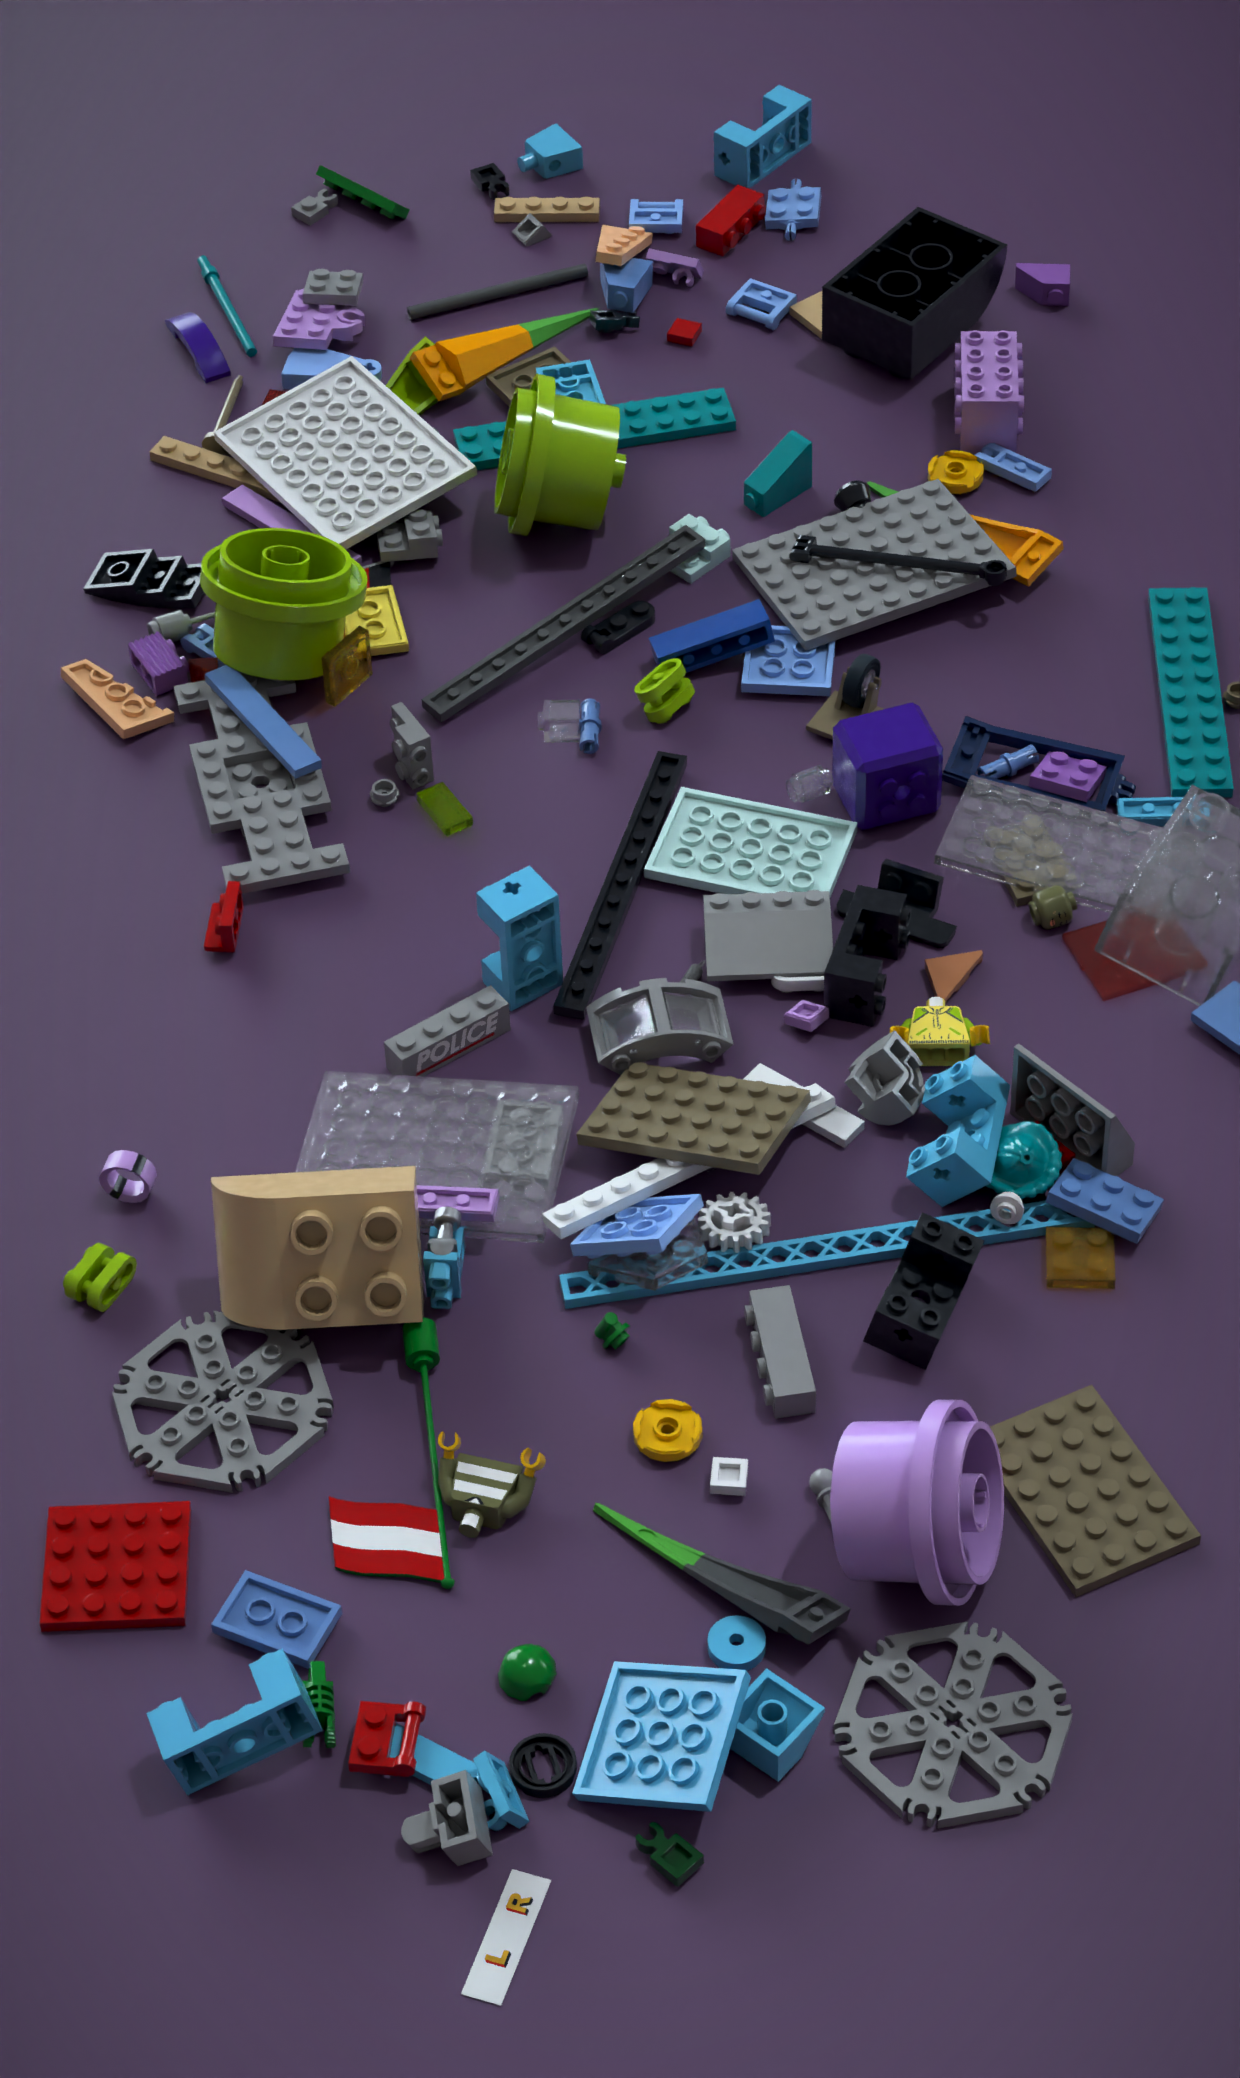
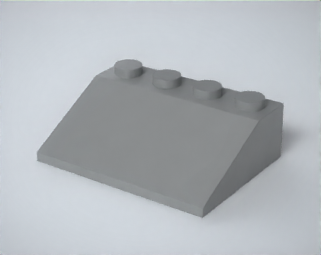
M810 890L807 892L779 891L776 893L748 892L745 894L716 893L713 895H703L707 981L773 979V976H824L833 951L829 891Z
M1018 1043L1014 1046L1010 1114L1021 1122H1040L1055 1139L1076 1154L1075 1159L1089 1163L1110 1175L1119 1176L1133 1165L1135 1142L1117 1116Z

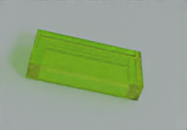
M443 782L416 793L418 803L446 836L473 825L471 814Z

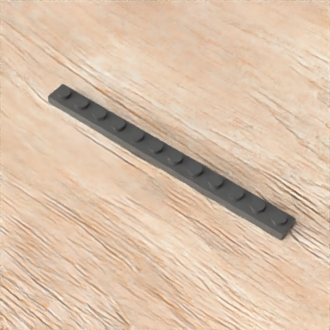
M684 525L421 699L422 708L441 723L704 549L706 547L705 538L687 525Z

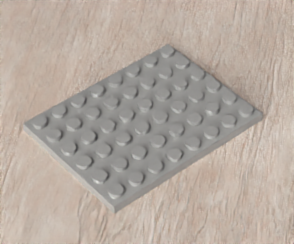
M939 479L927 481L924 484L901 490L884 498L875 499L872 502L866 503L862 508L852 507L846 511L823 517L820 520L805 525H799L794 529L773 534L762 540L747 543L732 550L733 560L785 626H788L790 632L805 651L991 585L985 579L979 578L978 575L812 556L809 563L794 562L790 560L789 554L800 535L816 537L817 545L977 564L991 560H1000L1007 566V576L1004 581L1017 577L1016 566Z

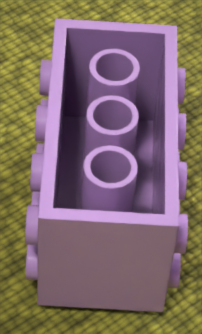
M961 331L960 343H955V434H960L961 451L976 454L977 452H982L981 450L985 445L995 443L1015 453L1017 452V435H1023V418L1019 417H1022V412H1024V380L1021 378L1023 377L1022 343H1017V331Z

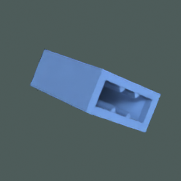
M632 258L622 266L600 263V282L607 309L634 313L652 287L653 261Z

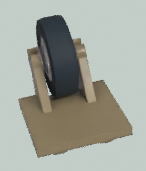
M860 654L853 661L852 665L847 668V672H843L839 691L835 690L806 725V730L833 740V727L840 720L883 710L884 708L877 706L878 694L882 683L881 678H879L880 661L871 655Z

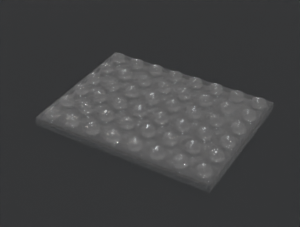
M325 1071L295 1172L416 1166L417 1185L499 1189L500 1198L494 1222L461 1220L460 1227L464 1228L465 1238L544 1243L547 1227L543 1221L542 1213L553 1207L580 1095L578 1086ZM419 1218L420 1235H429L430 1226H435L434 1219Z

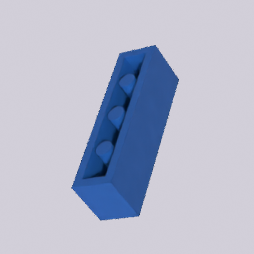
M760 599L652 636L649 638V642L657 666L666 660L678 658L682 661L687 673L775 642L770 619Z

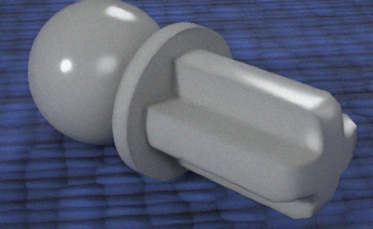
M821 1468L812 1473L809 1485L812 1492L818 1495L817 1503L825 1509L831 1522L830 1492L832 1471Z

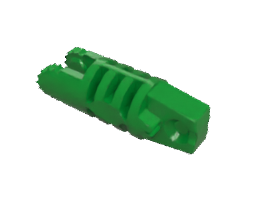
M310 1661L308 1681H302L322 1730L325 1729L326 1748H335L333 1681H326L324 1661ZM314 1735L303 1740V1747H312Z

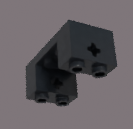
M857 885L824 972V1006L829 1008V1018L873 1027L877 1015H883L886 997L882 996V993L885 990L887 975L882 974L883 960L864 956L867 954L898 961L902 948L907 949L910 940V930H906V927H908L911 917V908H907V894Z
M922 1212L893 1278L875 1311L863 1342L926 1370L985 1240ZM914 1297L921 1298V1299H923L926 1303H924V1302H922V1301H920V1300H918V1299H915Z

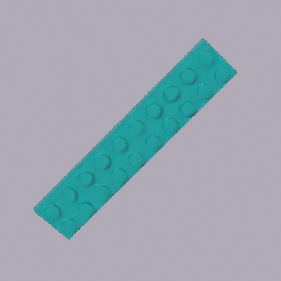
M712 388L704 391L612 405L620 409L617 449L736 430V419L724 388ZM506 421L453 429L457 450L470 460L477 470L498 467Z
M1197 587L1149 588L1148 601L1171 797L1209 796V798H1233L1234 787L1207 588Z

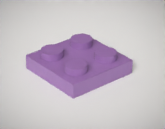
M1049 751L1031 774L1029 787L1087 802L1104 779L1106 766L1099 765L1090 759L1080 760L1072 758L1064 752Z

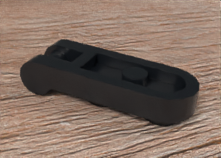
M636 601L599 624L586 626L581 633V639L587 644H594L595 649L601 654H607L651 627L655 622V608L648 602Z

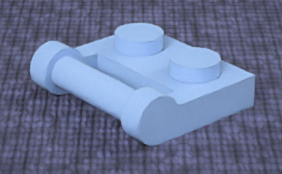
M631 199L629 227H642L645 229V232L682 233L683 199H675V202H639V199Z
M750 278L728 301L726 313L732 316H743L765 324V327L768 329L776 330L780 320L789 312V307L797 303V294ZM750 307H755V308H757V309H760V310L769 312V314L764 313V312H761V311H758V310L753 309V308H750Z

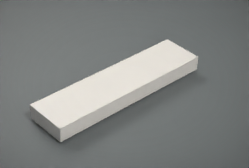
M761 1063L743 1079L804 1088ZM836 1105V1108L803 1123V1125L846 1148L864 1130L865 1121Z

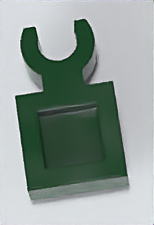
M656 1822L649 1824V1833L655 1837L654 1839L646 1840L640 1834L635 1836L638 1850L644 1854H652L650 1856V1865L677 1887L704 1864V1855L677 1833L668 1840L664 1836L663 1828Z

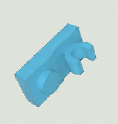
M485 1750L473 1758L479 1772L476 1775L477 1781L492 1798L484 1802L486 1815L489 1816L495 1812L494 1817L487 1822L488 1828L493 1831H499L508 1822L520 1829L530 1822L505 1762Z

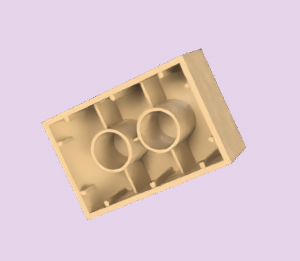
M416 1166L211 1177L221 1311L228 1319L250 1327L275 1330L423 1322L424 1286Z

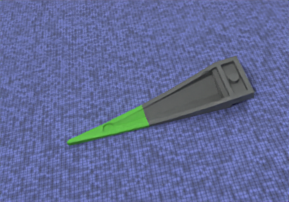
M595 1502L593 1508L595 1513L776 1632L792 1635L796 1640L809 1645L848 1619L851 1608L822 1590L767 1576L710 1556L659 1534Z

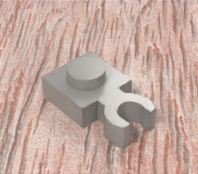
M322 189L315 198L309 195L291 207L292 216L311 226L329 214L328 209L337 206V194L328 197V190Z

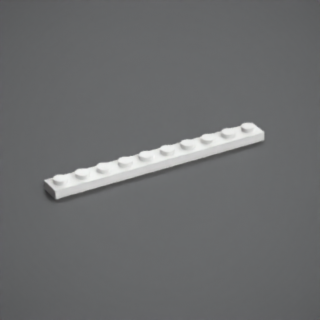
M816 1083L804 1087L803 1089L810 1090L811 1102L793 1128L836 1108L835 1097ZM657 1158L542 1213L543 1224L560 1239H563L711 1167Z

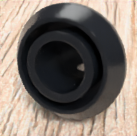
M860 480L846 483L835 494V506L842 512L852 507H864L866 503L871 502L870 487L866 482Z

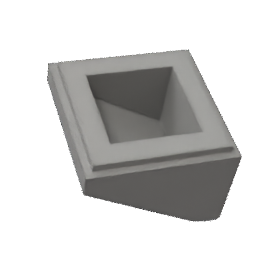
M531 213L512 231L527 247L552 236L545 226Z

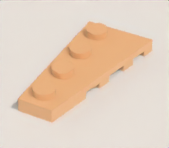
M87 659L61 667V678L123 740L174 722V712L168 708L160 709L156 706L155 700L148 696L142 698L135 694L134 688L127 683L115 682L112 674Z

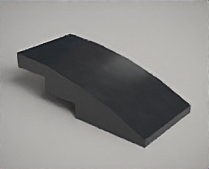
M154 549L106 552L101 557L83 590L89 595L137 606L168 609L196 608L204 593L200 585L201 563L186 564L182 555L157 557Z

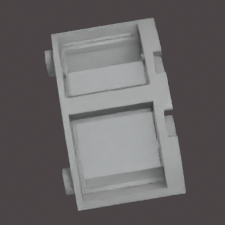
M667 978L639 981L640 986L625 991H622L621 987L617 988L586 1007L597 1061L599 1064L620 1075L633 1063L646 1062L665 1056H691L712 1063L734 1045L720 989L701 981L684 979V983L667 982Z

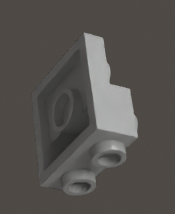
M416 509L403 517V523L394 522L375 533L381 562L438 557V546H443L438 515L432 516L431 510Z
M403 702L392 705V719H390V727L394 733L392 749L398 759L395 769L401 780H406L412 789H416L434 781L431 737Z

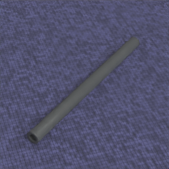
M584 263L407 307V313L410 320L587 277L588 270Z

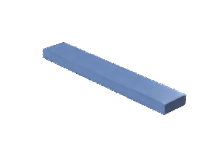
M225 665L205 673V682L295 779L322 768V761L317 754L237 670Z

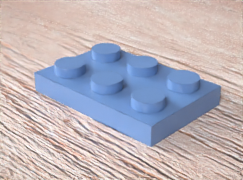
M1075 1158L1072 1159L1050 1189L1046 1199V1203L1136 1244L1160 1212L1164 1202L1163 1198L1154 1195L1148 1190L1134 1186L1117 1176L1110 1175L1089 1163Z
M245 1570L212 1622V1633L265 1653L276 1652L283 1648L291 1663L309 1669L310 1661L315 1660L341 1617L342 1608L339 1604Z

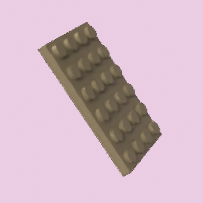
M637 1062L630 1065L628 1069H625L576 1134L578 1145L760 1175L811 1102L810 1090L794 1086L775 1085L763 1081L743 1080L732 1076L724 1077L706 1074L701 1071L692 1072L674 1067H661Z
M1092 1384L990 1426L1000 1453L1004 1495L1075 1598L1200 1544L1201 1535Z

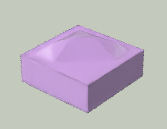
M801 1000L784 1014L785 1024L812 1032L829 1018V1008Z

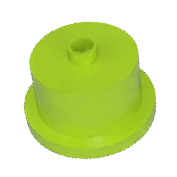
M536 374L530 390L516 387L506 420L494 497V513L508 516V532L510 534L528 536L533 521L596 531L599 529L605 513L610 488H621L625 472L626 454L617 453L620 428L619 407L555 394V377Z
M260 528L231 535L221 545L208 551L201 562V588L211 600L216 602L213 651L224 664L239 672L266 679L304 680L330 673L341 661L346 616L358 610L366 598L367 574L364 568L351 558L349 552L344 547L326 537L310 532L285 528Z

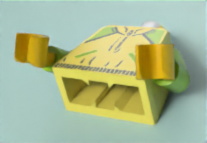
M941 997L929 998L926 1006L914 1008L912 1018L906 1019L901 1026L890 1027V1033L895 1030L917 1054L923 1063L921 1066H953L958 1061H964L969 1058L970 1045L990 1044L989 1026H975L968 1018L962 1016L959 1007L945 1006V1000Z

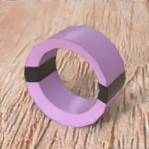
M120 1150L108 1156L99 1180L105 1192L123 1202L137 1203L148 1198L157 1173L152 1162L143 1155L133 1151ZM121 1169L132 1172L142 1181L126 1179L118 1174L116 1170Z

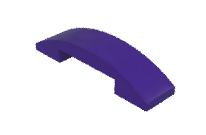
M188 312L165 320L166 326L175 339L180 338L194 358L195 368L205 383L231 376L229 366L218 343L200 317L193 312Z

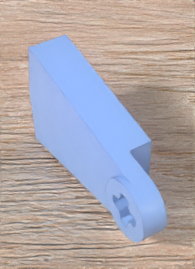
M294 348L288 356L281 373L283 389L291 390L351 357V355L329 349ZM354 357L377 379H382V368L378 361Z

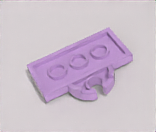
M304 289L296 290L273 335V346L327 350L332 338L342 341H353V336L361 333L363 326H365L364 313L348 305L303 304Z

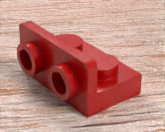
M228 881L226 893L220 895L219 903L212 904L204 941L205 951L235 952L244 909L240 881Z

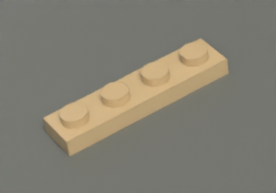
M495 198L494 222H521L529 213L539 222H599L600 198Z

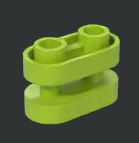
M678 658L669 659L659 664L634 688L639 701L646 703L643 709L650 722H657L658 724L667 722L672 718V714L681 706L689 703L695 694L691 680L683 678L686 670L682 661Z
M102 1243L94 1244L85 1251L83 1258L75 1268L69 1270L63 1280L65 1295L78 1302H82L87 1298L89 1307L101 1312L106 1311L131 1282L136 1271V1259L123 1252L115 1255L113 1248Z

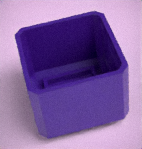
M912 702L843 719L833 727L832 784L851 820L857 822V828L865 830L936 812L939 809L942 793L943 747L918 705Z

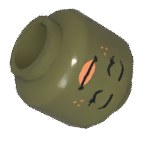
M1060 885L1036 891L1032 896V901L1028 902L1034 924L1036 926L1040 925L1045 930L1069 924L1073 919L1072 911L1077 910L1073 893H1066L1065 889Z

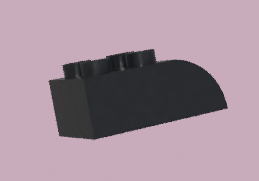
M917 207L822 286V340L843 349L851 357L864 358L888 369L890 374L895 377L913 379L960 338L961 331H968L982 316L999 284L1005 265L1007 244Z

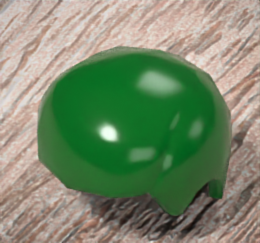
M532 1643L518 1645L510 1649L503 1658L498 1672L499 1686L508 1696L520 1701H528L533 1694L539 1692L545 1694L557 1675L556 1663L549 1652L539 1645H533Z

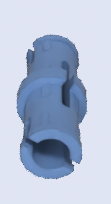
M591 698L585 699L581 703V719L578 722V731L581 734L579 747L581 751L584 749V753L587 754L595 753L598 750V735L602 729V723L599 719L600 703H595L596 700Z
M1030 744L1012 754L1004 753L1000 755L998 760L978 767L977 773L978 775L984 773L986 777L999 779L1006 775L1011 777L1017 774V770L1039 762V755H1031L1036 753L1037 750Z

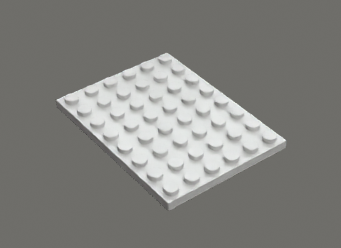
M353 356L213 432L215 441L314 534L326 537L345 549L350 548L478 475L476 466Z

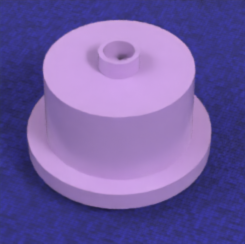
M935 1400L928 1406L921 1421H857L850 1423L844 1430L838 1444L833 1465L830 1510L834 1546L838 1561L845 1575L851 1580L919 1583L924 1595L932 1604L949 1606L965 1604L972 1596L976 1586L988 1581L997 1562L1003 1531V1472L994 1433L988 1424L978 1421L973 1409L966 1401Z

